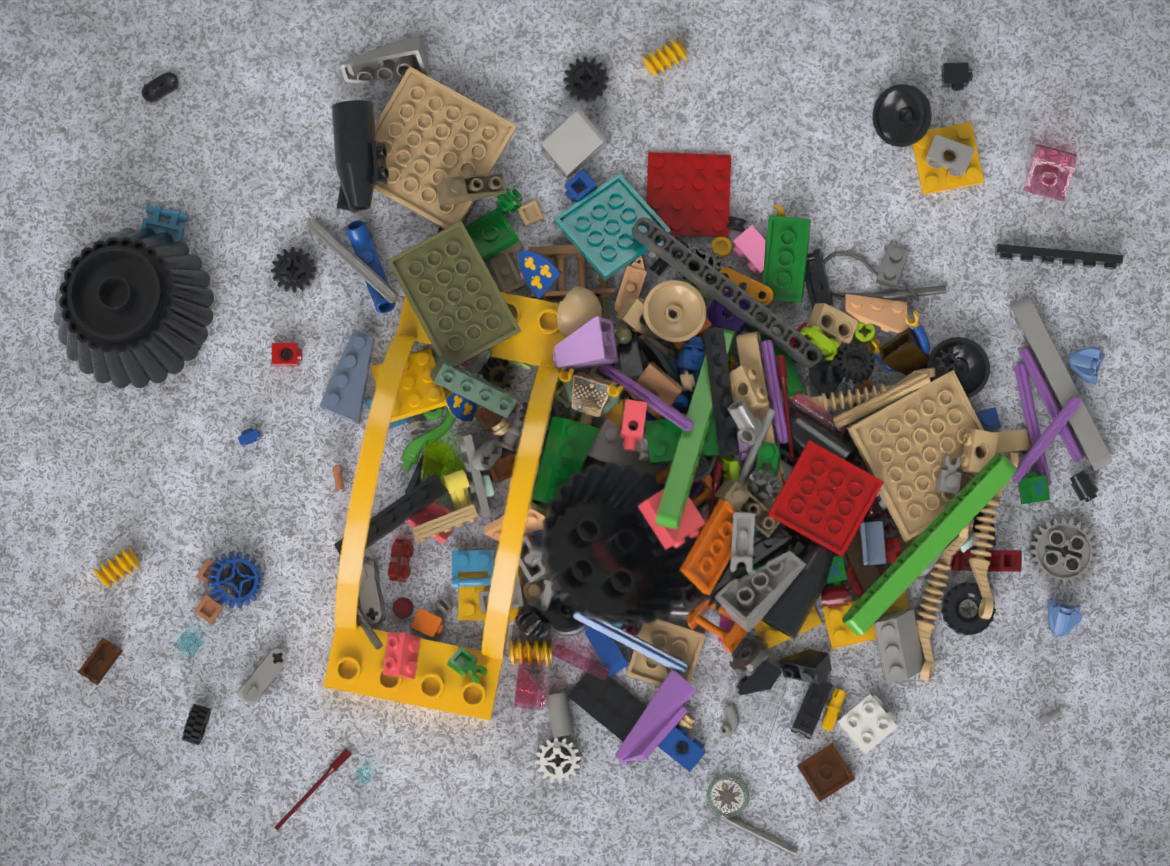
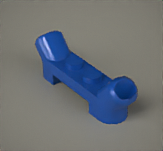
M361 220L353 221L347 226L346 232L355 255L389 285L366 223ZM365 281L376 311L382 314L392 311L395 308L396 302H388Z

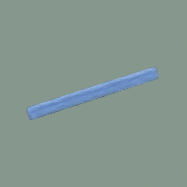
M574 612L573 617L582 623L680 674L685 673L688 664L614 624L588 618L584 614Z

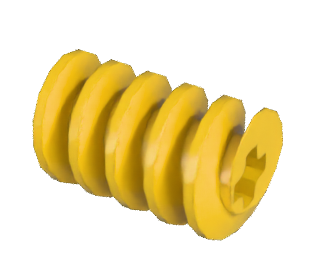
M678 37L676 38L677 43L673 40L669 41L670 47L663 44V51L656 48L655 55L652 52H648V59L641 56L642 62L649 74H653L657 78L659 77L658 70L666 73L665 66H668L671 70L673 69L672 62L679 66V58L688 61L686 50Z
M129 545V552L121 549V557L113 554L115 561L107 558V566L99 563V571L94 567L92 568L100 582L108 588L112 587L111 580L116 584L119 583L118 576L125 579V571L133 574V567L137 570L141 569L139 559Z
M510 638L509 659H511L512 665H515L519 659L521 665H524L525 661L528 660L529 666H532L534 660H536L537 665L541 666L544 660L546 666H549L552 660V640L549 646L545 639H543L541 645L536 640L531 645L529 639H526L524 645H522L520 638L517 639L516 644Z

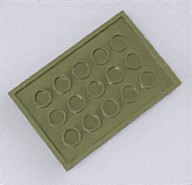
M462 221L387 260L439 358L459 366L521 333V329Z

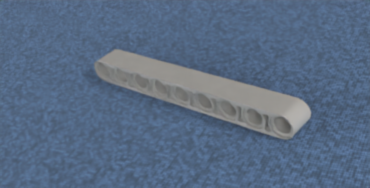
M1026 296L1010 304L1009 310L1013 311L1015 315L1014 320L1019 329H1022L1025 335L1023 337L1028 347L1032 348L1034 357L1039 367L1041 366L1048 385L1052 387V393L1058 404L1060 403L1063 408L1072 396H1076L1082 401V405L1068 422L1072 427L1071 430L1076 440L1082 446L1081 450L1085 459L1089 460L1091 464L1090 469L1096 471L1112 463V457L1029 296Z

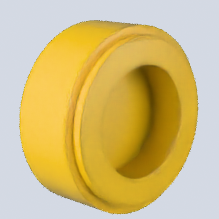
M727 237L715 238L711 244V247L714 248L712 253H718L720 258L728 256L732 250L731 241Z

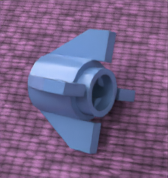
M1094 346L1076 350L1075 353L1070 354L1068 365L1071 366L1072 371H1075L1087 383L1095 385L1097 383V373L1105 358V354L1101 353V348Z
M1049 599L1047 611L1049 629L1052 630V633L1057 636L1069 634L1081 622L1083 614L1079 613L1081 607L1078 605L1069 606L1054 599Z

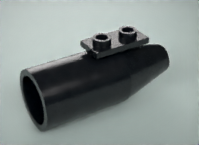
M364 100L339 102L331 107L336 170L349 209L356 211L367 210L371 208L374 186L379 184L383 186L388 185L387 149L385 144L376 141L374 106L372 102Z
M789 407L795 461H790L788 442L779 444L783 461L789 465H795L808 440L849 463H854L858 455L856 446L809 414Z
M793 540L784 548L783 553L791 551L806 566L761 619L770 627L793 639L797 637L827 584L835 552L813 540H810L806 546L802 545L799 541Z

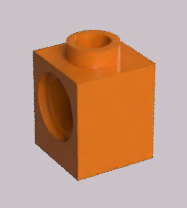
M419 608L410 627L434 639L436 635L440 636L445 625L442 624V618Z

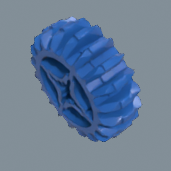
M233 551L229 552V559L225 554H222L221 559L223 562L215 559L214 563L217 567H209L214 572V574H207V578H213V582H208L207 586H214V589L210 590L209 593L215 594L217 592L214 600L218 601L223 598L221 601L222 606H225L228 601L229 608H234L235 602L238 608H242V601L246 606L250 605L248 598L255 601L257 598L253 593L261 594L262 592L257 588V585H264V582L258 581V578L264 577L262 573L257 574L261 566H253L257 561L256 559L248 562L249 554H245L242 559V552L240 551L237 552L236 558ZM236 562L244 565L250 574H241L236 566ZM230 564L228 576L219 579L223 568ZM234 574H236V577L245 578L236 582L237 586H235V583L226 582V580L234 578ZM251 581L249 590L241 596L243 584ZM221 585L230 586L235 597L227 595L222 590Z

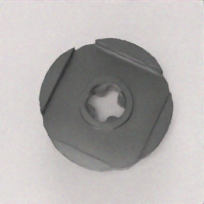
M755 635L756 639L752 640L746 638L733 651L731 656L734 659L729 664L736 673L751 676L762 661L770 656L768 644L760 636Z

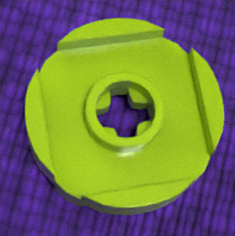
M818 326L804 327L801 330L800 334L821 349L822 354L826 356L825 360H832L835 357L839 344L835 340L828 339L823 335V331Z

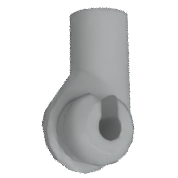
M734 705L724 708L727 719L720 727V733L723 736H731L739 726V719Z

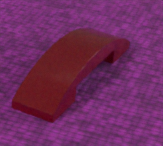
M959 549L953 556L951 570L972 571L969 559L976 558V555L970 553L971 550H966L963 553ZM986 550L992 554L990 557L984 558L990 562L987 572L1022 571V550Z

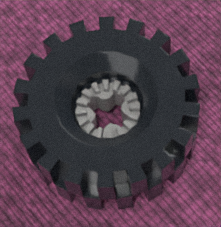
M964 582L955 585L944 595L945 597L942 600L941 613L943 621L946 622L949 629H952L957 634L975 635L983 632L993 622V616L996 613L994 608L990 619L979 617V606L983 597L977 583ZM965 603H968L969 606H973V610L970 611V615H967L966 612L962 611V608L965 607Z

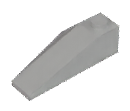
M421 36L399 40L339 63L344 80L349 83L371 84L373 80L384 81L385 86H391L392 81L401 82L409 67L430 77L427 52Z
M788 551L767 562V565L757 570L753 569L751 573L748 572L747 575L737 580L736 578L730 581L715 598L730 617L744 630L749 632L767 614L806 565L791 551Z

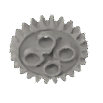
M1064 517L1061 518L1060 523H1058L1056 518L1052 519V526L1049 522H1045L1046 529L1039 527L1040 535L1033 534L1037 541L1030 542V545L1035 547L1034 550L1029 551L1030 554L1035 555L1030 562L1037 563L1033 569L1037 570L1040 568L1039 577L1046 574V582L1053 578L1054 585H1057L1059 580H1061L1062 586H1066L1067 580H1069L1071 585H1074L1075 578L1079 582L1083 581L1081 574L1086 577L1089 576L1087 569L1093 570L1095 568L1090 563L1098 560L1093 557V554L1097 553L1098 550L1092 548L1097 542L1090 541L1094 534L1087 535L1088 527L1081 529V522L1073 525V518L1068 523H1066ZM1053 533L1058 534L1061 538L1058 545L1051 541ZM1073 539H1078L1081 542L1079 550H1075L1072 547L1071 542ZM1045 546H1050L1056 549H1062L1063 547H1066V551L1081 554L1082 557L1078 558L1070 554L1064 555V557H1062L1061 552L1047 550ZM1047 554L1055 556L1056 562L1054 565L1046 562ZM1068 559H1073L1076 562L1074 570L1067 568L1066 562Z

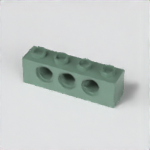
M442 358L438 359L430 374L434 383L505 418H508L517 402L513 393Z

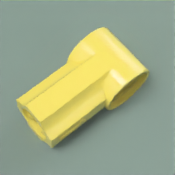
M462 469L443 476L454 510L457 511L472 505L468 491L469 483L464 470Z

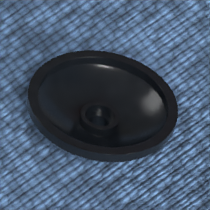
M898 84L891 86L881 93L874 105L873 125L878 136L887 144L896 147L911 146L920 141L930 127L932 111L929 100L921 90L912 85ZM907 113L910 114V118L908 120L905 119Z
M648 335L637 337L639 346L649 363L654 362L678 383L679 373L674 359L676 357L674 350Z
M964 337L946 339L940 342L929 355L930 360L927 363V368L935 367L936 376L930 377V381L945 374L946 368L943 366L937 368L940 360H936L935 357L942 356L941 348L946 352L951 346L952 352H960L957 359L962 361L960 364L963 366L961 371L954 372L967 398H971L978 394L988 381L990 374L989 358L985 350L971 339ZM947 355L946 358H943V360L946 361V365H950L951 362H955L953 359H951V355Z

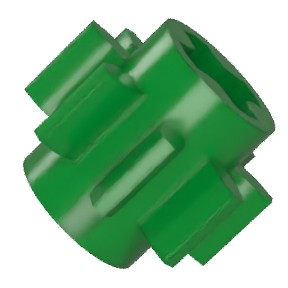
M506 188L507 193L498 195L496 203L502 213L508 211L512 214L520 209L522 206L520 201L523 199L516 188L513 191L510 188Z

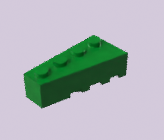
M552 417L532 500L549 504V501L556 497L559 485L566 482L569 483L571 475L574 472L580 471L600 428L566 418Z

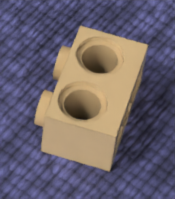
M825 303L815 304L806 327L818 326L823 331V335L835 340L841 346V344H850L859 321ZM823 317H824V319H825V324H824V326L822 325V318H823ZM839 326L842 328L841 334L839 333Z

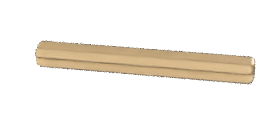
M923 372L834 417L833 421L836 427L840 429L928 385L931 382L926 372Z

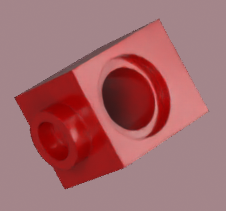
M272 343L273 366H299V361L303 359V351L299 349L297 343ZM285 350H291L293 356L289 360L282 359V353Z

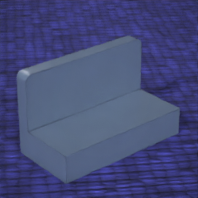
M883 521L862 522L860 526L864 565L886 564Z

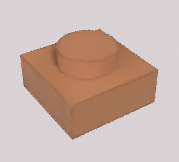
M206 559L196 578L206 584L213 582V578H207V574H214L209 567H217V565ZM223 569V570L221 571V573H220V578L222 577L223 573L225 572V569Z
M205 595L194 613L210 624H213L224 607L208 595Z

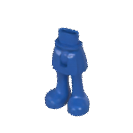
M694 336L683 345V350L677 364L680 375L685 374V371H688V375L693 374L695 386L692 387L689 402L687 391H683L673 406L686 407L688 404V408L690 407L705 358V347L702 346L703 338Z

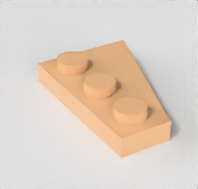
M850 294L845 295L844 313L865 324L873 323L882 327L881 330L889 332L891 330L898 334L908 328L905 320L907 316V302Z
M533 502L530 503L524 534L543 529L547 510ZM504 516L484 526V534L499 542Z

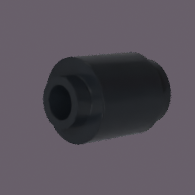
M1083 470L1069 478L1072 482L1070 485L1080 501L1085 499L1087 503L1097 497L1096 492L1099 490L1089 473L1086 474Z

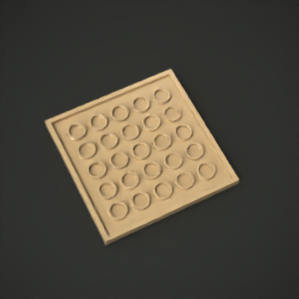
M409 67L375 124L376 141L385 144L387 149L386 167L389 171V177L387 178L388 185H375L374 190L441 228L446 229L463 221L474 201L440 206L436 185L448 177L490 174L518 127L418 70Z
M954 370L948 371V373L932 380L928 385L896 400L847 428L870 474L884 481L879 492L904 541H908L922 533L958 495L936 491L939 470H945L942 462L943 457L950 456L949 462L953 465L954 458H961L963 454V438L966 431L972 429L984 431ZM976 448L975 450L977 457H979L980 451L978 448ZM961 466L956 468V472L962 473L959 493L976 476L960 472Z

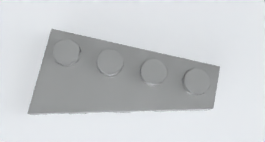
M604 419L601 423L600 431L587 455L605 463H616L621 469L626 465H632L639 470L640 474L649 472L654 476L669 465V463L650 464V461L639 460L640 452H637V449L636 451L623 450L624 439H620L621 428L608 419Z
M464 431L455 433L463 460V468L468 477V489L474 498L472 504H474L476 512L480 517H489L491 514L481 473L472 464V457L475 453L472 435Z

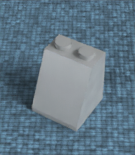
M579 108L541 143L543 150L540 152L547 161L551 159L555 163L554 169L561 177L565 175L568 179L606 148V139Z

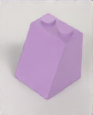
M599 316L594 317L554 346V364L560 369L564 367V370L567 371L570 368L577 371L617 363L618 356L612 321Z

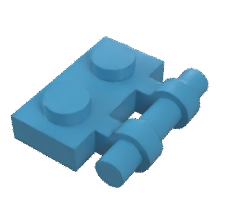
M147 205L146 213L153 214L152 220L143 218L141 229L148 227L153 229L156 234L167 232L173 237L174 242L182 241L185 228L177 225L179 221L187 222L188 214L181 213L180 210L176 209L173 211L163 209V206ZM160 217L171 219L170 224L159 222Z

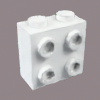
M868 694L837 721L839 726L863 754L868 753L898 727L895 724L897 719L890 711L886 713L881 707L883 705L882 701L876 695L872 697L871 694Z

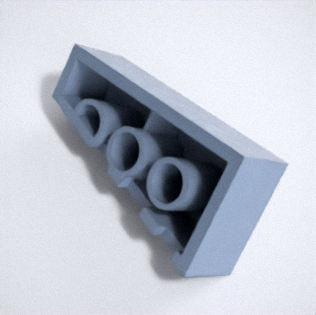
M355 329L353 330L319 405L322 409L359 425L375 342L373 337Z

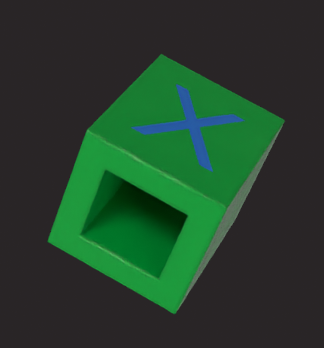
M1037 472L1028 473L1018 483L1021 504L1050 500L1046 475L1038 476Z
M840 555L833 558L827 584H830L831 587L843 585V581L847 580L843 557Z

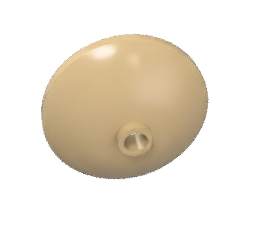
M670 280L656 285L649 292L644 302L643 316L647 327L656 337L667 342L679 343L693 338L701 330L706 319V305L701 294L692 285L683 281ZM669 312H674L676 317L671 318Z

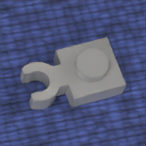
M944 456L942 462L945 470H939L936 491L959 494L962 473L956 472V468L960 466L961 460L959 457L954 458V463L951 465L949 462L950 456Z

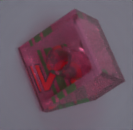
M1036 144L1023 191L1064 201L1076 167L1077 154Z
M519 665L514 708L540 711V707H545L546 694L542 693V688L524 665Z

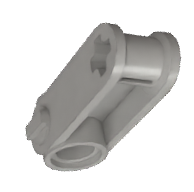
M375 560L362 563L359 585L362 614L370 624L380 623L386 616L379 580V570ZM373 611L378 612L375 618L370 616V613Z
M280 648L271 649L251 676L241 685L236 694L254 706L286 664V652ZM279 652H281V658L283 660L281 662L276 661L275 663H273L272 661L274 660V658L272 657V655L274 653L279 654Z

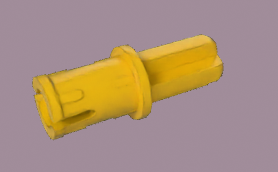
M834 688L831 701L826 706L827 712L821 725L823 729L827 731L833 730L839 713H842L841 708L847 692Z

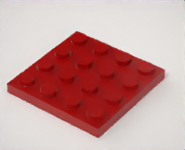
M648 152L646 203L669 227L671 236L729 238L727 224H729L728 218L730 214L731 155Z
M808 440L767 515L843 557L884 481Z

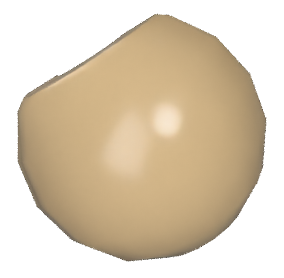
M582 286L573 287L558 305L557 324L559 331L565 338L594 317H602V307L599 299L592 291Z

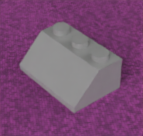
M909 608L882 614L873 624L883 678L887 684L909 679L921 672L924 664L914 610Z

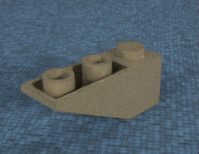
M503 172L448 177L436 185L440 206L460 204L507 193Z
M726 479L714 495L718 500H727L737 512L755 513L754 528L768 538L780 523L768 516L769 510L737 481Z

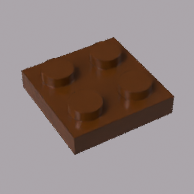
M833 743L797 765V768L819 802L855 780V777Z

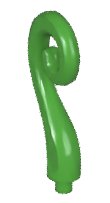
M440 407L422 414L427 419L436 420L443 415L444 408ZM448 407L444 420L438 426L414 438L407 445L401 456V460L404 461L402 469L410 471L412 464H417L422 450L452 428L456 418L450 413Z

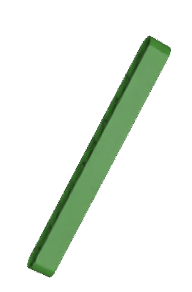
M724 329L729 362L736 331ZM706 354L687 417L694 422V426L691 431L682 430L657 512L656 525L673 529L679 528L712 419L713 404Z
M1003 453L995 455L845 613L842 621L857 636L864 634L1014 476L1017 471L1016 466Z

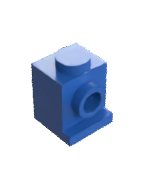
M582 169L564 185L567 190L564 194L572 203L575 200L578 202L597 189V184ZM578 186L584 188L581 193L576 192Z

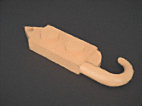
M642 256L626 267L614 304V309L617 313L629 297L637 299L640 296L647 274ZM623 323L620 326V328H629Z

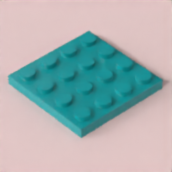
M620 173L554 218V223L604 280H607L649 250L632 235V227L639 218H649L671 235L669 227ZM638 226L640 232L647 233L645 226ZM655 238L656 244L663 241L660 238Z

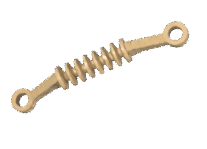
M935 367L914 370L896 384H881L880 391H877L875 385L872 386L870 393L867 387H864L863 394L856 388L855 395H852L850 389H848L846 396L843 395L842 391H839L837 398L831 392L830 399H827L825 393L814 397L802 394L787 395V397L819 410L824 414H828L829 407L836 413L837 406H840L843 412L847 404L852 409L854 403L858 406L862 402H866L923 372H926L929 378L935 377L936 372Z
M1008 452L1006 457L1017 468L1019 455ZM1007 483L985 505V508L981 509L980 513L983 516L976 517V520L982 522V524L975 525V528L980 530V533H974L973 536L978 538L979 541L972 542V545L978 547V549L971 550L970 553L976 555V558H970L969 562L983 597L979 606V617L983 619H990L994 608L993 596L987 579V570L990 562L984 558L992 555L986 551V549L993 548V545L987 543V541L994 540L995 538L989 535V532L996 531L990 524L997 523V520L992 518V516L999 514L993 507H1000L1001 491Z
M974 518L959 533L955 541L944 550L934 565L936 570L929 572L934 578L926 580L931 584V587H924V590L929 592V595H922V598L927 603H920V606L925 611H919L917 614L923 618L916 620L917 631L926 659L920 675V679L930 682L935 670L936 661L931 637L936 625L930 621L938 619L933 614V611H940V608L935 606V603H942V600L937 595H944L945 592L939 588L947 586L941 580L949 578L944 571L951 570L953 556L971 536Z

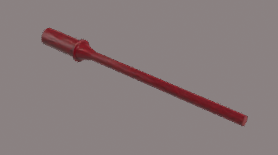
M785 355L777 356L778 378L783 390L790 461H795L786 388L788 377Z
M715 462L711 482L713 491L708 519L714 510L716 499L714 495L721 485L724 462Z
M345 749L332 764L330 763L327 772L274 827L276 830L290 818L330 774L338 771V768L352 755L351 752Z

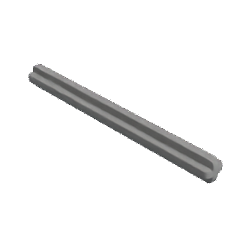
M317 219L310 221L308 228L388 302L393 303L397 301L399 294Z

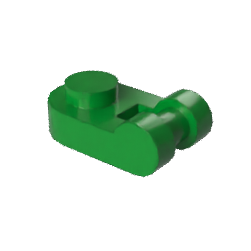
M766 442L761 445L758 451L755 471H768L778 478L781 450L777 444ZM765 463L771 464L770 470L764 469Z

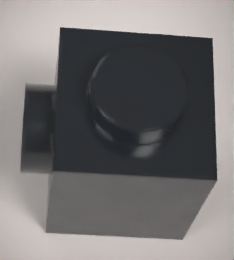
M968 62L943 63L941 67L942 88L951 87L953 91L964 90V87L968 86L969 81H972L973 77L972 69H969Z

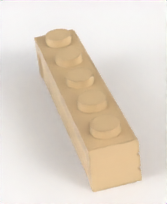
M474 504L416 526L412 528L416 541L421 543L427 541L428 537L432 536L434 538L439 536V533L443 531L445 533L450 532L453 527L457 526V528H460L466 522L472 523L477 521L478 514Z

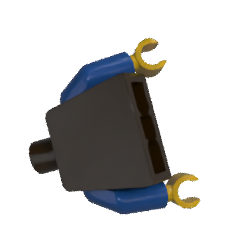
M915 310L913 315L916 320H911L908 314L905 319L906 323L912 325L914 329L907 328L881 348H879L881 343L877 338L871 340L875 347H872L870 343L866 345L869 347L868 352L872 350L876 354L875 358L887 371L900 372L907 376L914 370L927 368V363L930 360L929 338L923 326L919 325L920 315Z

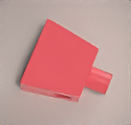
M626 399L624 403L620 439H624L623 450L636 451L637 441H641L643 437L647 402ZM629 426H633L635 431H631Z

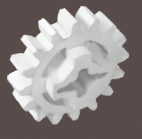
M556 737L554 743L546 740L548 746L544 747L541 745L542 753H536L540 760L535 761V764L541 765L537 771H544L543 779L549 776L551 777V783H553L554 779H558L559 784H561L562 778L570 781L568 775L576 776L573 770L574 768H580L576 761L581 760V757L575 756L579 750H572L574 743L571 742L567 745L565 738H563L562 742H558ZM561 746L568 749L571 756H565L561 752ZM553 747V754L549 758H544L546 752ZM556 754H560V758L569 759L562 762L560 767H557L556 763L548 762V760L554 759ZM567 763H572L569 771L563 774V767ZM551 765L555 769L556 775L550 773L545 766Z

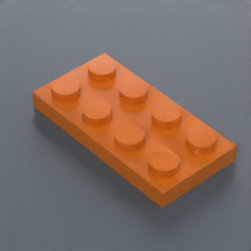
M724 499L719 500L680 569L704 594L708 595L712 592L731 558L733 512L737 511Z

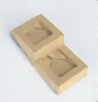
M1028 429L992 432L998 434L996 454L1029 451L1031 448Z

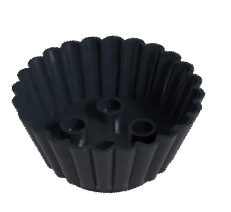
M148 227L138 231L132 228H124L116 234L109 232L96 242L88 243L81 251V255H77L71 260L70 268L61 276V285L55 295L57 308L54 313V321L59 326L58 339L62 344L66 345L67 357L70 360L78 361L81 372L85 374L93 373L94 378L99 383L112 381L113 385L118 388H125L130 383L136 388H143L149 381L162 383L166 380L168 373L177 374L181 372L185 365L184 361L193 360L197 356V345L206 341L208 337L206 326L213 320V312L209 307L214 301V294L207 288L210 284L209 274L204 270H200L202 266L201 259L195 254H189V247L186 243L182 241L174 242L173 237L169 233L161 232L156 234L153 229Z
M610 462L604 468L599 465H590L585 473L574 472L569 483L566 482L559 485L556 497L549 501L547 517L543 522L541 563L546 568L544 573L546 580L552 582L551 590L555 594L560 595L559 598L563 604L570 605L574 612L584 614L588 618L610 624L619 623L627 626H636L639 622L653 623L657 620L658 616H668L673 611V605H679L684 602L686 597L685 590L692 588L694 583L680 569L697 539L695 536L690 538L688 535L684 538L686 542L676 549L673 545L665 549L638 508L641 503L665 489L666 484H657L654 475L649 472L640 474L639 470L632 465H626L621 469L618 464Z

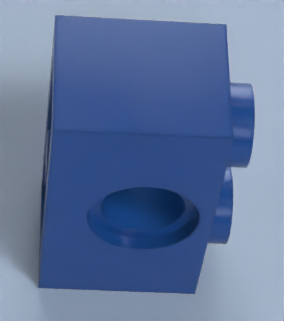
M678 725L669 732L657 747L687 771L691 772L706 753L703 750L705 746L697 739L691 741L686 737L688 732ZM685 741L688 744V751L682 754L677 751L676 745L678 742Z

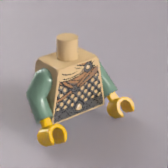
M562 367L558 377L564 382L569 402L572 403V409L581 412L579 423L591 425L593 416L600 417L609 413L619 404L620 392L624 388L622 385L616 388L618 383L614 381H608L582 372L575 374L573 378L574 369L570 368L567 373L564 371V367Z

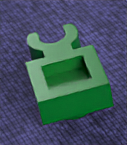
M462 647L457 650L447 663L449 667L463 677L467 673L470 674L471 679L475 683H479L481 679L476 673H481L484 676L487 673L486 667L476 665L478 659Z

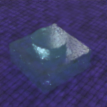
M186 629L174 646L191 659L204 642Z

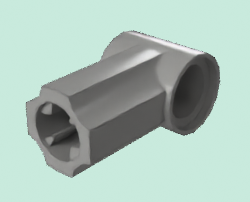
M739 400L731 404L728 410L739 429L738 439L745 445H752L764 430V426L760 420L753 417L746 402Z

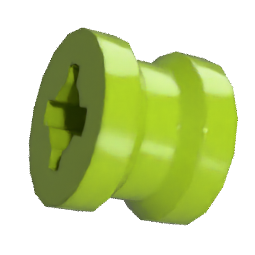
M859 322L854 332V338L859 343L870 342L875 335V327L872 323L865 324Z

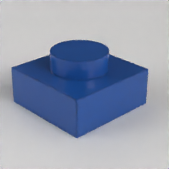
M996 407L975 412L984 431L1001 428Z
M253 428L242 431V435L238 437L242 447L262 439L260 432L257 429L253 430Z

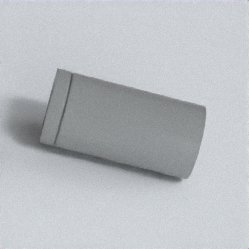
M567 692L547 695L546 701L553 738L574 734Z

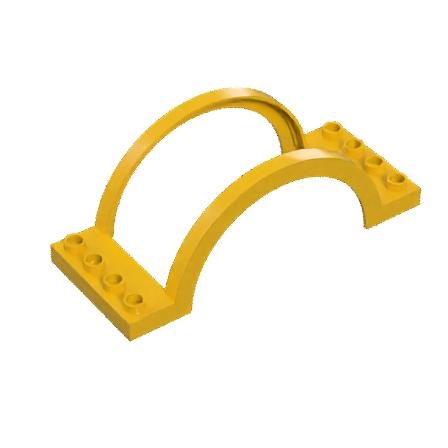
M500 292L521 329V333L491 348V356L537 365L539 368L534 381L512 476L490 590L482 651L462 647L478 659L476 665H482L487 669L485 676L481 673H476L481 679L479 683H475L471 679L470 674L467 673L463 677L447 665L449 659L457 652L460 646L420 639L415 679L384 675L383 667L389 632L373 629L383 644L380 649H375L361 626H357L359 585L369 520L395 400L409 354L415 342L432 345L405 295L397 334H395L389 345L378 378L354 479L338 574L335 604L336 627L323 687L491 721L507 643L515 581L534 483L552 404L560 382L558 376L561 369L557 368L553 361L554 346L565 339L559 331L557 324L558 303Z

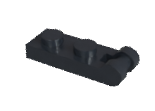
M820 248L815 249L812 253H808L805 282L812 310L815 304L825 303L829 306L834 305L823 261V253ZM815 260L816 266L810 267V261Z
M825 681L820 685L810 683L790 732L795 734L798 732L805 735V738L811 739L833 684ZM803 719L810 721L808 727L801 725Z

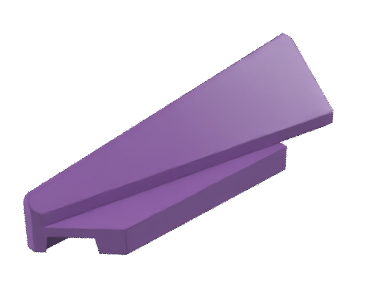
M671 670L615 753V756L626 766L633 759L639 761L647 759L688 712L682 705L697 690L676 671Z

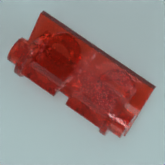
M395 539V543H392L391 557L397 558V562L390 561L387 574L389 581L406 583L407 578H409L411 571L409 563L414 553L412 541Z

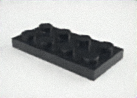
M595 664L590 667L567 696L623 742L647 707Z

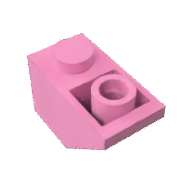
M751 225L733 240L732 245L734 247L732 250L739 258L742 256L748 262L746 266L753 274L757 272L760 275L764 270L766 240Z

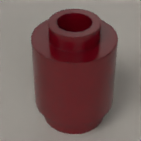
M846 585L825 587L826 590L821 592L823 607L848 606V601H852L850 588L846 589Z

